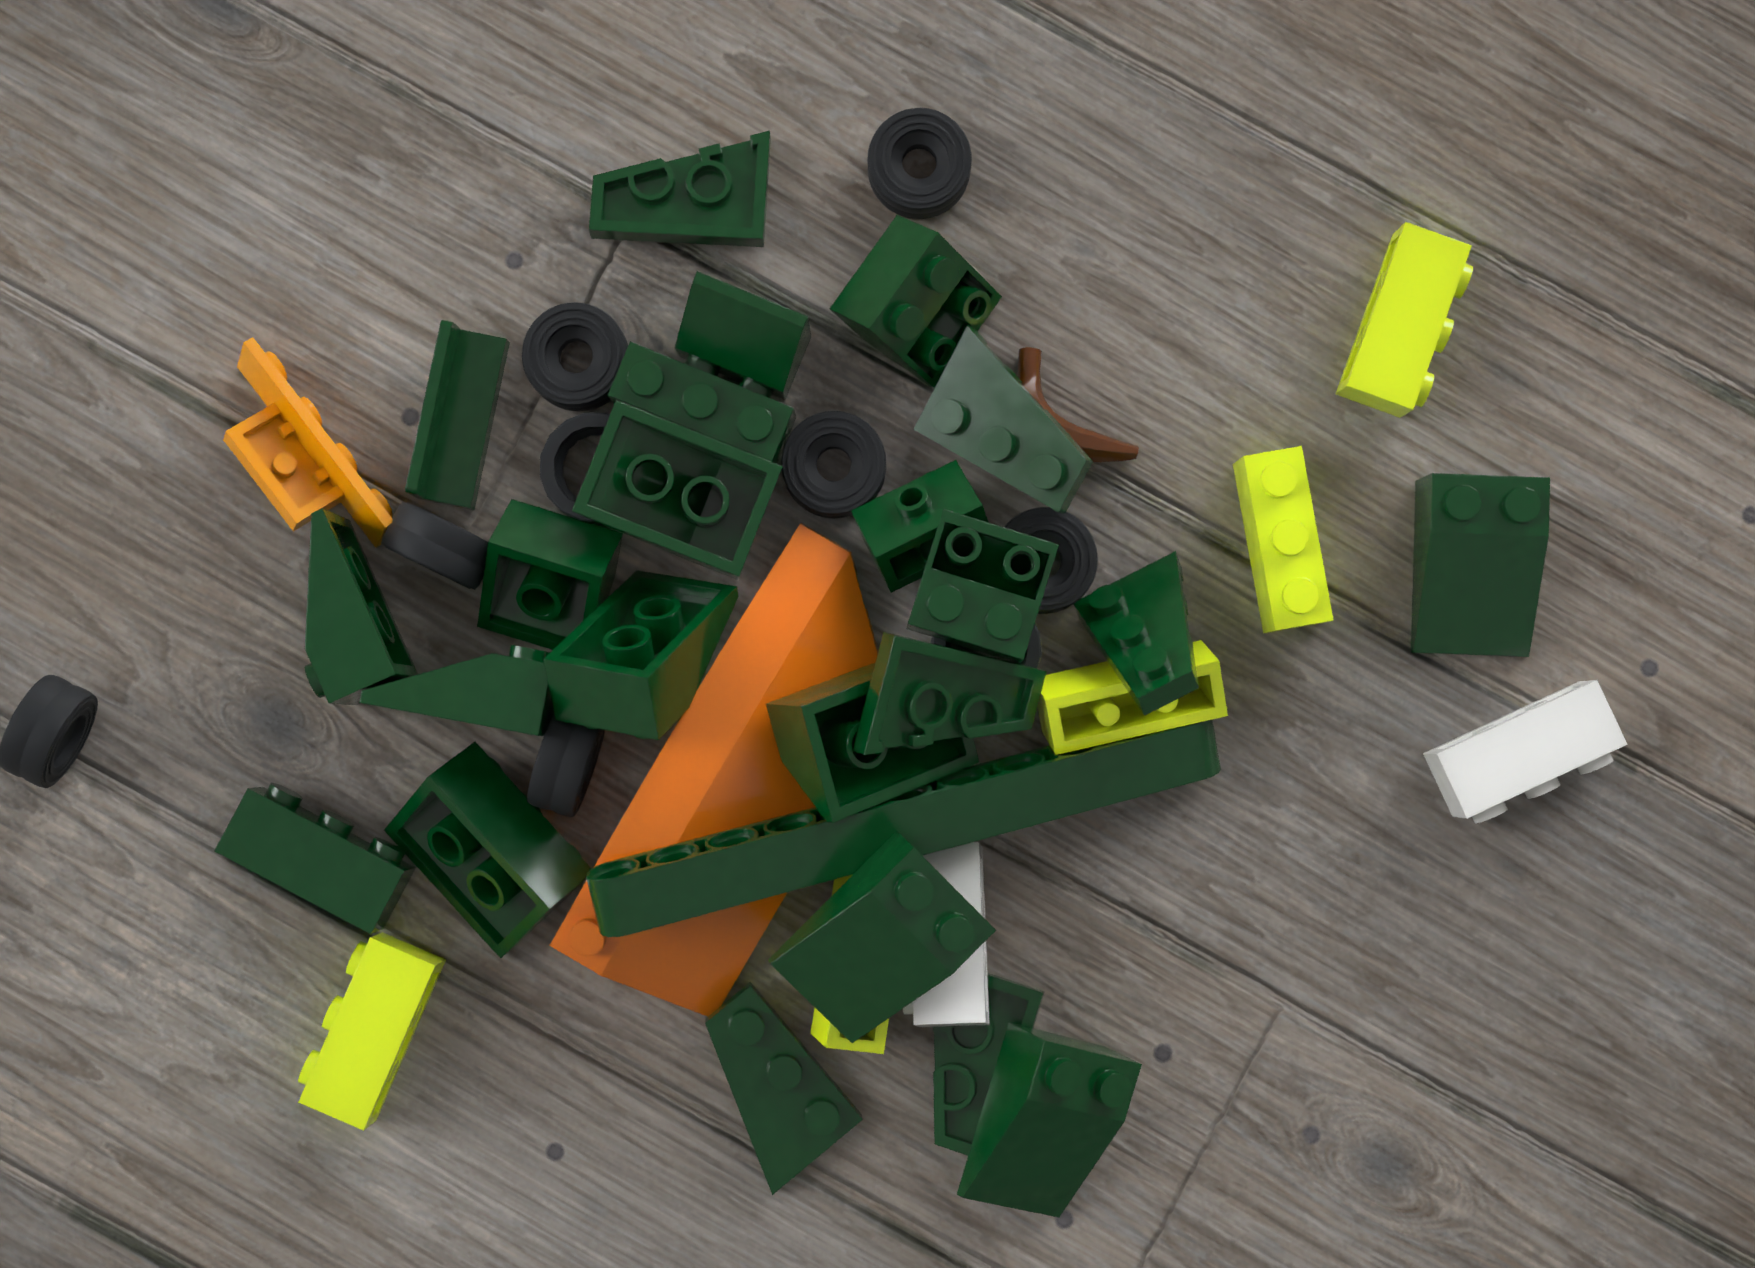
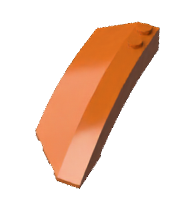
M799 524L697 689L690 707L681 716L594 867L620 858L815 807L781 761L766 704L876 662L878 647L868 610L865 608L857 579L858 574L851 551L805 524ZM586 880L549 946L602 977L708 1017L723 1004L787 892L626 936L606 937L602 936L599 932Z

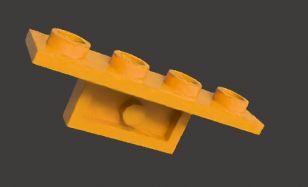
M253 337L243 342L237 368L267 407L226 430L223 441L293 532L311 521V513L320 509L328 511L342 503L371 543L377 548L381 545L382 538L393 520L392 509L388 501L380 491L375 488L369 489L357 473V464L350 451L339 442L335 444L322 427L321 416L314 404L308 398H300L287 382V373L277 356L270 351L265 353Z

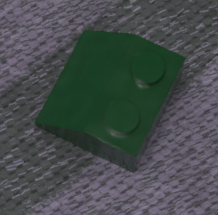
M697 271L691 285L674 348L679 357L686 360L685 364L714 376H718V373L739 381V386L771 398L773 395L786 400L811 340L809 318L804 314Z
M511 499L488 541L477 627L553 650L609 597L616 574L623 533Z

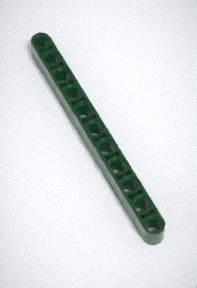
M1213 720L1058 755L1054 754L1049 745L980 763L959 770L834 823L826 822L818 809L814 807L600 864L586 874L599 932L602 936L606 937L626 936L853 875L896 831L923 856L1205 780L1215 776L1221 770Z

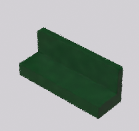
M441 320L407 476L406 493L421 500L475 510L510 345L506 338L461 330L454 322Z

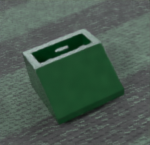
M896 215L832 304L830 310L864 341L926 385L935 389L966 327L975 328L978 332L1002 296L939 232Z
M943 509L906 629L1019 664L1024 660L1059 544Z

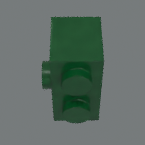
M957 460L930 471L897 489L851 510L863 540L891 593L922 578L943 509L989 523L982 503Z

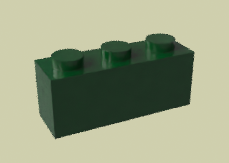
M631 341L608 393V397L613 403L616 400L776 464L780 459L785 442L796 420L793 407Z
M271 782L268 789L265 787L247 788L214 852L370 934L383 930L416 869L415 866L402 860L406 852L400 847L378 837H374L371 843L351 833L354 827L353 823L333 812L322 810L320 816L306 810L299 806L303 797L284 786Z

